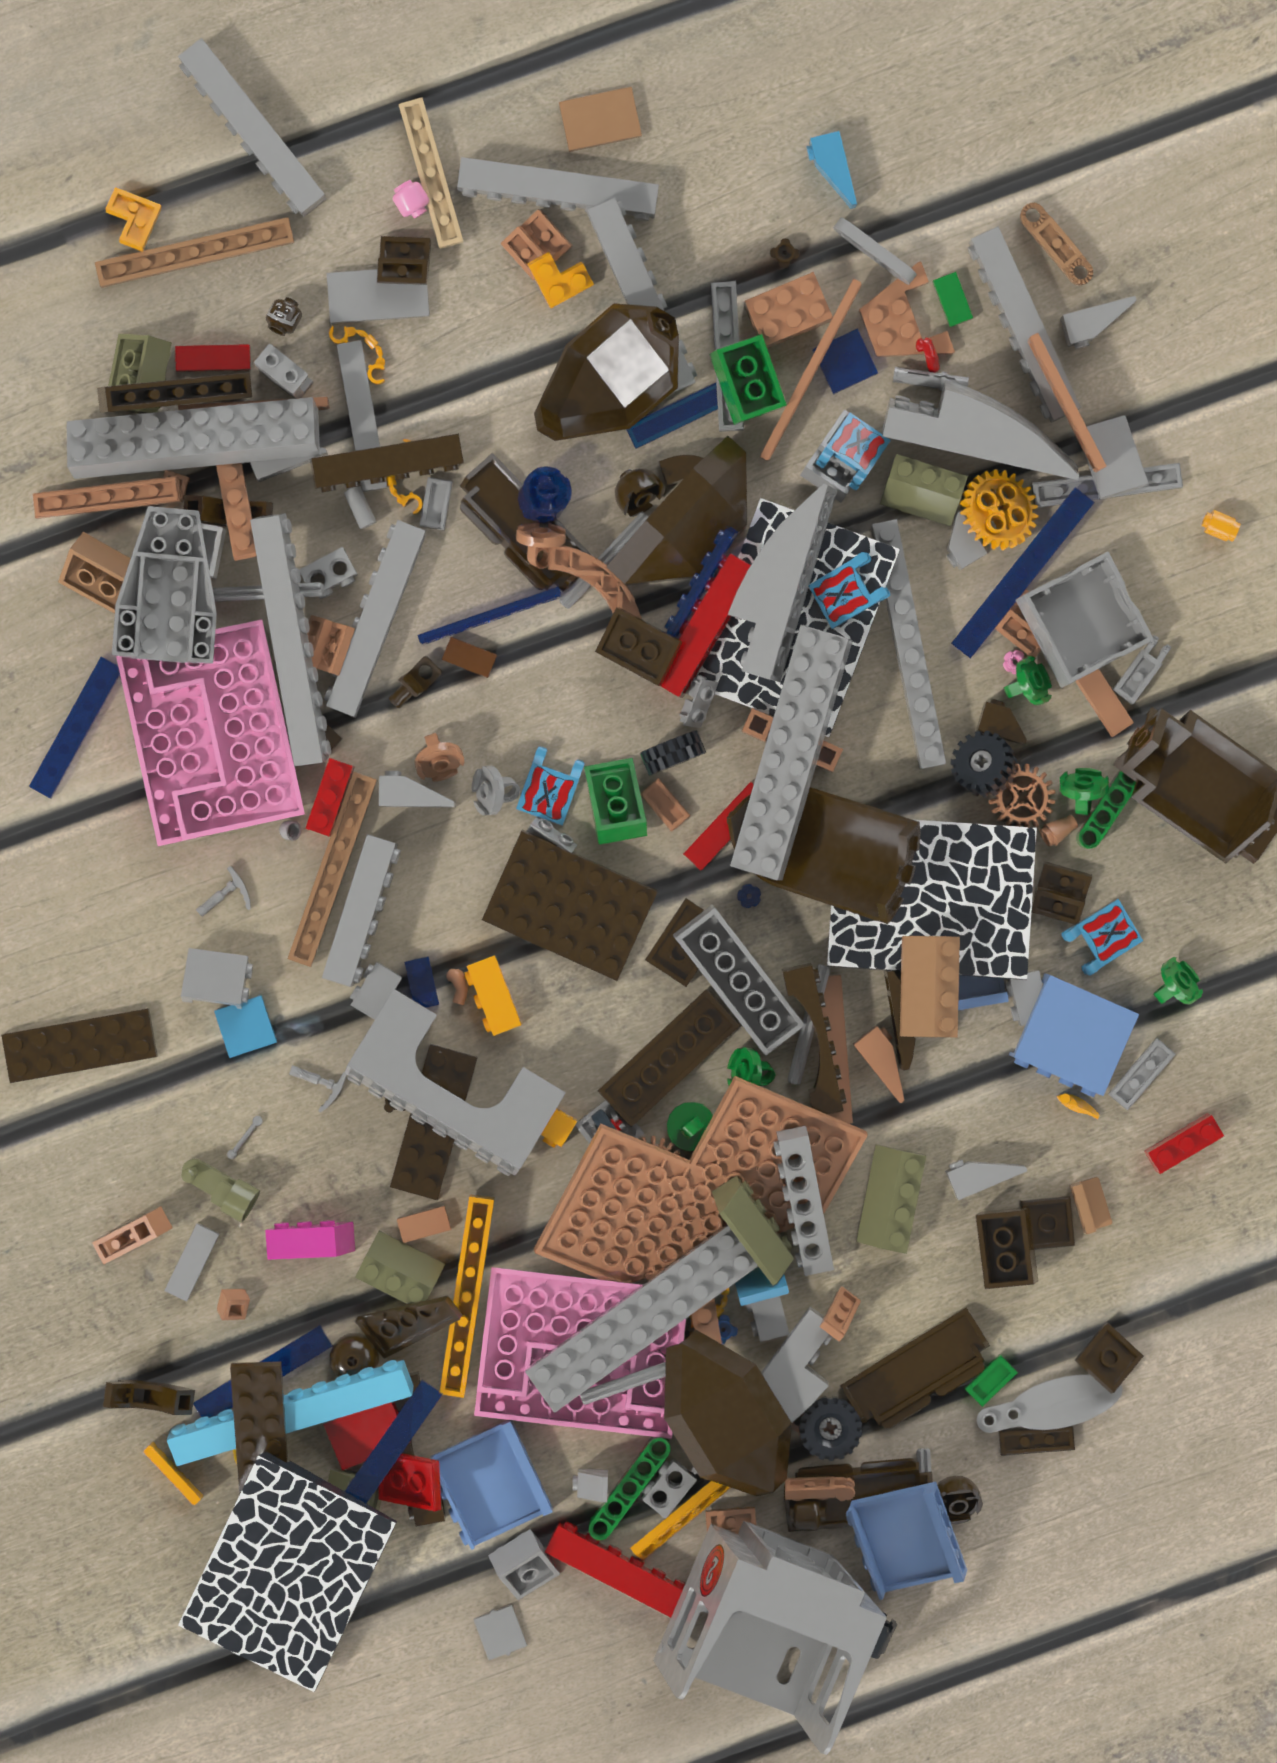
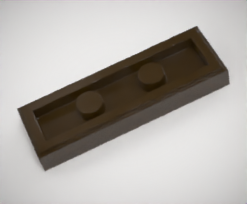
M1073 1425L1049 1430L1017 1428L998 1431L1001 1456L1075 1450Z

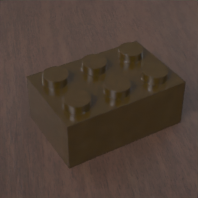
M1030 1208L982 1211L976 1214L985 1289L1034 1285L1039 1280Z

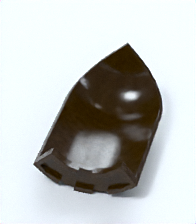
M810 787L783 880H774L758 874L755 875L777 888L889 924L904 900L900 896L905 884H911L916 866L912 865L914 851L917 852L920 848V822ZM751 794L743 799L727 817L730 839L734 850Z

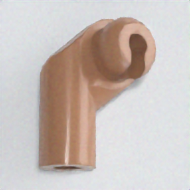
M450 969L446 977L456 988L452 1002L464 1005L470 986L463 971Z

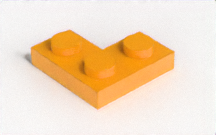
M115 187L106 206V213L127 220L119 242L143 252L162 210V206Z
M549 252L527 263L550 308L559 305L594 285L582 261L561 273Z

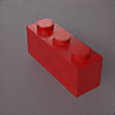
M329 758L305 829L331 837L355 766Z
M1207 1113L1144 1150L1155 1171L1162 1174L1223 1138L1224 1134L1214 1117Z

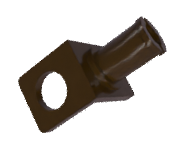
M424 656L408 673L398 679L402 685L389 697V700L394 706L401 708L412 695L417 697L425 692L442 674V670L428 656ZM427 665L432 669L430 679H424L420 676L419 670L421 666Z

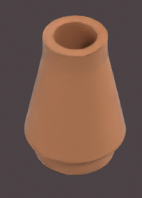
M1069 815L1044 824L1039 832L1047 846H1057L1074 829L1078 828V824L1075 818Z

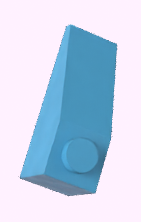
M840 131L810 138V145L806 146L809 161H814L816 169L850 209L856 208L857 201Z

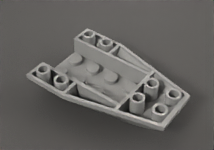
M148 506L115 604L112 655L155 661L213 664L217 612L199 511Z

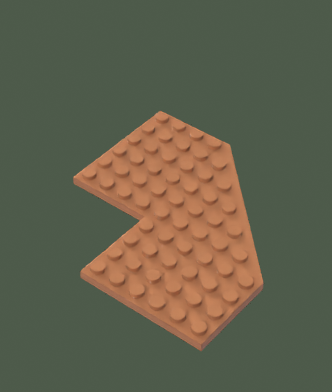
M734 1076L689 1160L600 1123L535 1245L534 1252L601 1280L633 1283L645 1278L647 1280L652 1279L727 1224L719 1214L712 1191L736 1175L742 1183L746 1181L753 1190L752 1197L754 1200H761L767 1210L765 1214L768 1219L773 1217L779 1225V1233L795 1228L794 1223L789 1224L786 1209L791 1208L790 1200L785 1201L782 1186L787 1185L785 1178H780L778 1164L782 1163L781 1156H776L773 1142L778 1141L777 1131L806 1126L823 1214L827 1210L868 1134L863 1129ZM792 1154L789 1159H797L800 1155ZM796 1177L793 1181L800 1182L804 1177ZM801 1199L798 1201V1204H805L808 1200Z

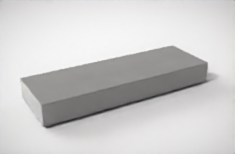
M1155 1038L1110 1090L1108 1095L1128 1110L1176 1054L1158 1038Z
M199 1223L196 1224L164 1291L186 1302L188 1301L220 1233Z

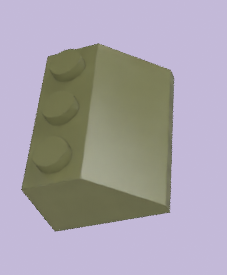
M118 334L108 386L165 381L172 342L149 335ZM160 407L124 411L138 414L156 413Z
M896 454L880 505L951 526L968 476Z
M379 1230L355 1278L409 1305L428 1299L445 1263Z

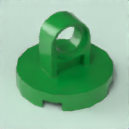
M1034 656L1025 657L1017 663L1016 676L1018 681L1003 687L1008 699L1023 693L1032 704L1042 705L1049 702L1052 698V695L1048 694V689L1052 688L1049 674L1042 663H1035L1034 660L1036 658Z
M1076 768L1075 773L1068 775V771L1060 776L1059 790L1064 796L1075 800L1076 814L1089 815L1092 800L1099 799L1109 792V777L1106 776L1104 778L1102 772L1096 769Z
M1172 957L1162 964L1161 976L1165 984L1158 988L1153 995L1161 1004L1174 996L1182 1003L1190 1005L1202 997L1203 989H1198L1197 986L1200 979L1187 962L1183 960L1179 963L1176 961L1177 957Z
M743 1047L742 1049H735L728 1062L727 1069H731V1079L727 1078L728 1086H730L734 1076L758 1086L770 1084L776 1076L771 1064L767 1061H761L758 1052L754 1048ZM768 1070L767 1074L761 1076L763 1071Z
M684 1102L676 1106L669 1114L667 1121V1133L672 1143L680 1149L694 1151L713 1114L701 1103Z

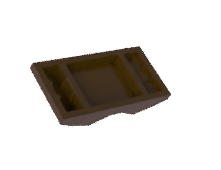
M892 970L884 971L899 1067L905 1071L910 1069L916 1039L915 1037L900 1036L901 981Z

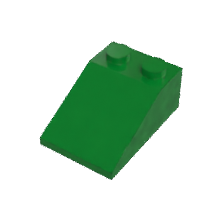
M633 758L584 766L598 844L647 836V822Z

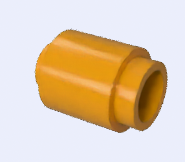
M1213 510L1211 513L1207 512L1201 526L1205 527L1204 533L1225 542L1227 540L1234 541L1241 523L1236 522L1235 518L1217 510Z

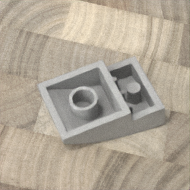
M846 410L842 412L800 474V476L818 488L822 484H826L836 489L835 499L840 503L850 491L849 483L857 471L833 455L824 468L818 466L816 461L848 416L849 412Z

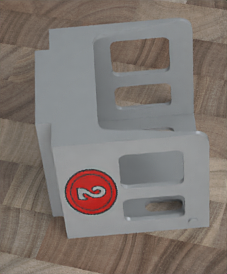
M743 1521L738 1534L710 1524L653 1661L676 1698L684 1699L695 1678L701 1679L794 1715L819 1752L827 1755L835 1743L887 1617L833 1555L747 1521ZM700 1612H707L708 1618L695 1648H689L686 1644ZM791 1647L799 1648L800 1656L790 1679L785 1683H780L777 1680V1674L788 1649ZM832 1647H837L834 1661L818 1699L814 1703L812 1695ZM845 1659H847L850 1666L844 1688L829 1724L823 1715L824 1708Z

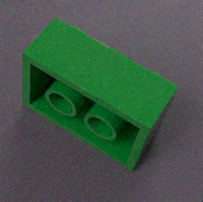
M762 334L717 349L709 354L734 425L787 406Z

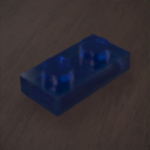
M429 956L405 961L413 1001L425 1008L440 1005Z

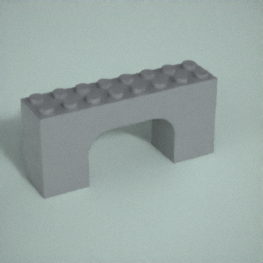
M394 989L349 1061L345 1070V1074L348 1075L347 1079L358 1086L362 1083L369 1087L368 1091L377 1098L381 1099L384 1096L391 1101L390 1105L399 1111L405 1109L412 1113L411 1117L421 1124L427 1122L434 1127L432 1130L442 1137L448 1135L455 1139L454 1144L464 1150L470 1148L475 1151V1156L483 1162L488 1163L491 1161L498 1165L497 1170L507 1176H510V1174L515 1176L564 1097L565 1092L522 1067L504 1099L499 1104L490 1108H477L430 1081L419 1071L415 1055L437 1015Z

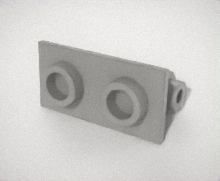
M697 675L696 678H693L688 695L694 697L693 701L686 699L679 714L681 716L680 721L684 723V726L701 728L715 695L718 682L706 680L707 678L702 675Z
M536 817L527 829V832L552 842L571 853L577 847V844L573 842L569 835L557 831L546 819Z

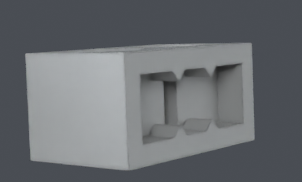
M343 547L299 569L305 583H312V578L316 574L324 575V592L322 596H319L320 599L333 593L332 589L338 585L344 588L355 582L354 577L358 575ZM343 562L347 565V572L344 575L338 576L334 573V567L337 563Z
M674 1458L670 1462L666 1460L657 1471L660 1475L654 1482L650 1480L642 1491L644 1493L642 1500L665 1519L697 1481L696 1475ZM678 1471L683 1477L681 1481L673 1483L668 1479V1476L671 1472ZM658 1490L664 1491L667 1494L666 1499L662 1502H657L652 1497Z

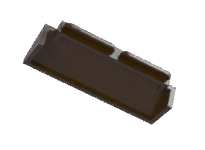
M491 453L459 485L467 493L460 502L461 512L494 545L501 544L505 548V557L536 589H545L547 591L555 584L564 592L578 577L558 570H548V566L540 569L531 565L527 558L528 546L516 540L518 526L538 522L539 527L548 528V523L561 526L566 530V542L562 546L575 548L589 555L591 554L517 477ZM543 550L538 553L537 562L542 559Z
M966 1307L840 1386L863 1424L875 1418L880 1427L883 1426L885 1429H891L927 1407L931 1403L930 1396L937 1393L939 1396H944L982 1373L985 1369V1360L980 1352L990 1347Z
M913 1458L863 1462L860 1467L854 1468L850 1464L802 1467L795 1473V1478L850 1477L855 1483V1497L851 1500L840 1501L836 1497L820 1500L821 1507L826 1506V1522L821 1523L820 1529L852 1527L848 1524L846 1512L853 1500L933 1482L932 1472L920 1473L919 1462H916ZM784 1484V1504L788 1532L798 1531L795 1525H791L790 1505H794L795 1501L792 1499L785 1500Z

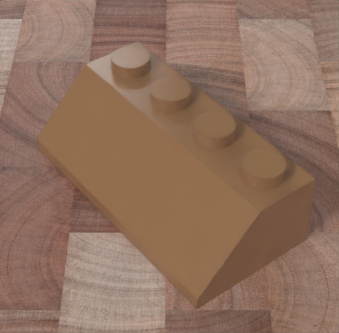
M83 532L71 546L58 582L115 614V604L131 558Z
M902 936L900 1036L958 1038L960 937Z

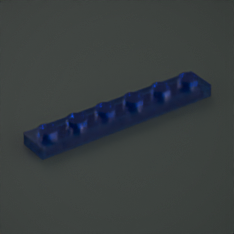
M731 527L725 531L720 530L714 540V543L717 544L712 553L708 551L701 563L704 565V568L700 574L696 572L689 583V586L692 587L688 595L683 594L677 604V607L680 608L676 616L671 615L665 624L666 633L675 638L678 637L682 625L690 617L694 605L701 598L707 583L716 572L720 561L726 555L738 531Z

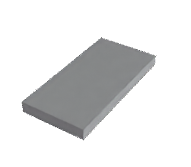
M378 269L327 273L330 323L430 317L427 285L377 283Z

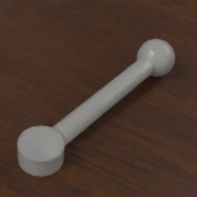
M255 1116L253 1118V1123L233 1150L231 1149L227 1152L229 1159L236 1158V1152L256 1126L262 1124V1117Z

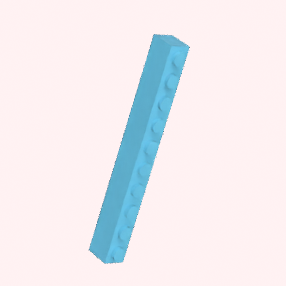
M391 1360L384 1363L381 1367L374 1369L367 1367L351 1376L344 1374L328 1383L321 1381L308 1389L302 1390L298 1388L292 1390L288 1395H284L286 1434L412 1396L414 1385L405 1361ZM231 1409L224 1410L218 1416L211 1418L205 1416L197 1419L194 1423L188 1425L182 1423L172 1427L167 1437V1443L176 1466L236 1449L233 1411Z

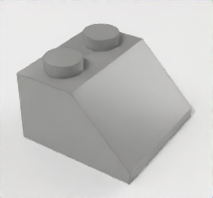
M531 1529L521 1533L515 1539L488 1555L498 1577L518 1600L560 1575L550 1556L545 1553L542 1543Z

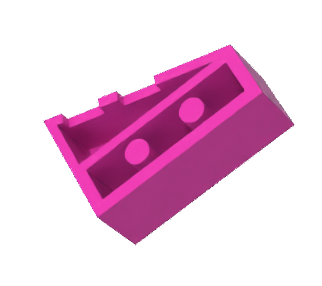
M335 1220L320 1221V1224H312V1221L297 1222V1226H289V1222L274 1223V1228L265 1230L267 1260L337 1257L356 1251L353 1221L335 1223Z

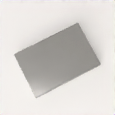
M1125 415L1087 426L1106 464L1104 469L1096 473L1086 457L1100 500L1148 486V480Z

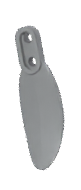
M1072 1375L1056 1378L1026 1390L1012 1402L982 1409L977 1416V1424L982 1431L987 1433L1017 1426L1028 1429L1049 1430L1076 1425L1092 1419L1111 1408L1122 1395V1386L1120 1385L1115 1393L1111 1394L1091 1375ZM1010 1410H1016L1018 1412V1417L1016 1419H1011L1009 1417ZM990 1415L994 1418L992 1425L985 1423L986 1416Z

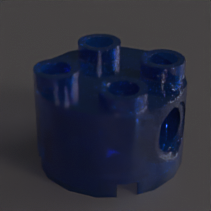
M544 466L533 470L526 477L518 494L519 506L524 517L542 523L558 519L571 500L572 488L570 481L557 468Z

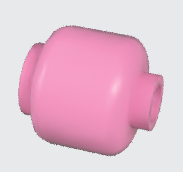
M408 180L394 189L393 201L402 216L409 217L412 215L415 219L427 211L425 206L429 203V197L419 182L412 183L411 180Z

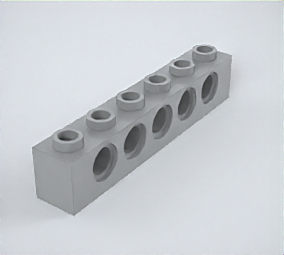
M806 1126L777 1131L778 1141L773 1143L776 1156H781L782 1163L778 1164L780 1178H785L787 1186H782L785 1201L790 1200L791 1208L786 1210L789 1224L794 1223L795 1230L791 1231L793 1245H798L799 1253H795L798 1268L803 1267L805 1276L832 1271L834 1266ZM792 1154L800 1155L797 1159H789ZM796 1177H804L800 1182L793 1181ZM801 1199L808 1200L805 1204H798V1201ZM804 1222H813L810 1226H802ZM809 1244H817L812 1249L806 1248Z

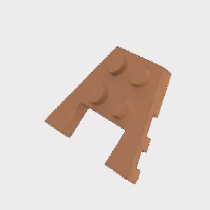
M921 261L911 267L917 275L909 285L896 279L859 309L876 357L925 355L924 352L916 350V341L922 337L905 294L909 290L929 283ZM947 331L929 337L937 354L948 355L955 352Z

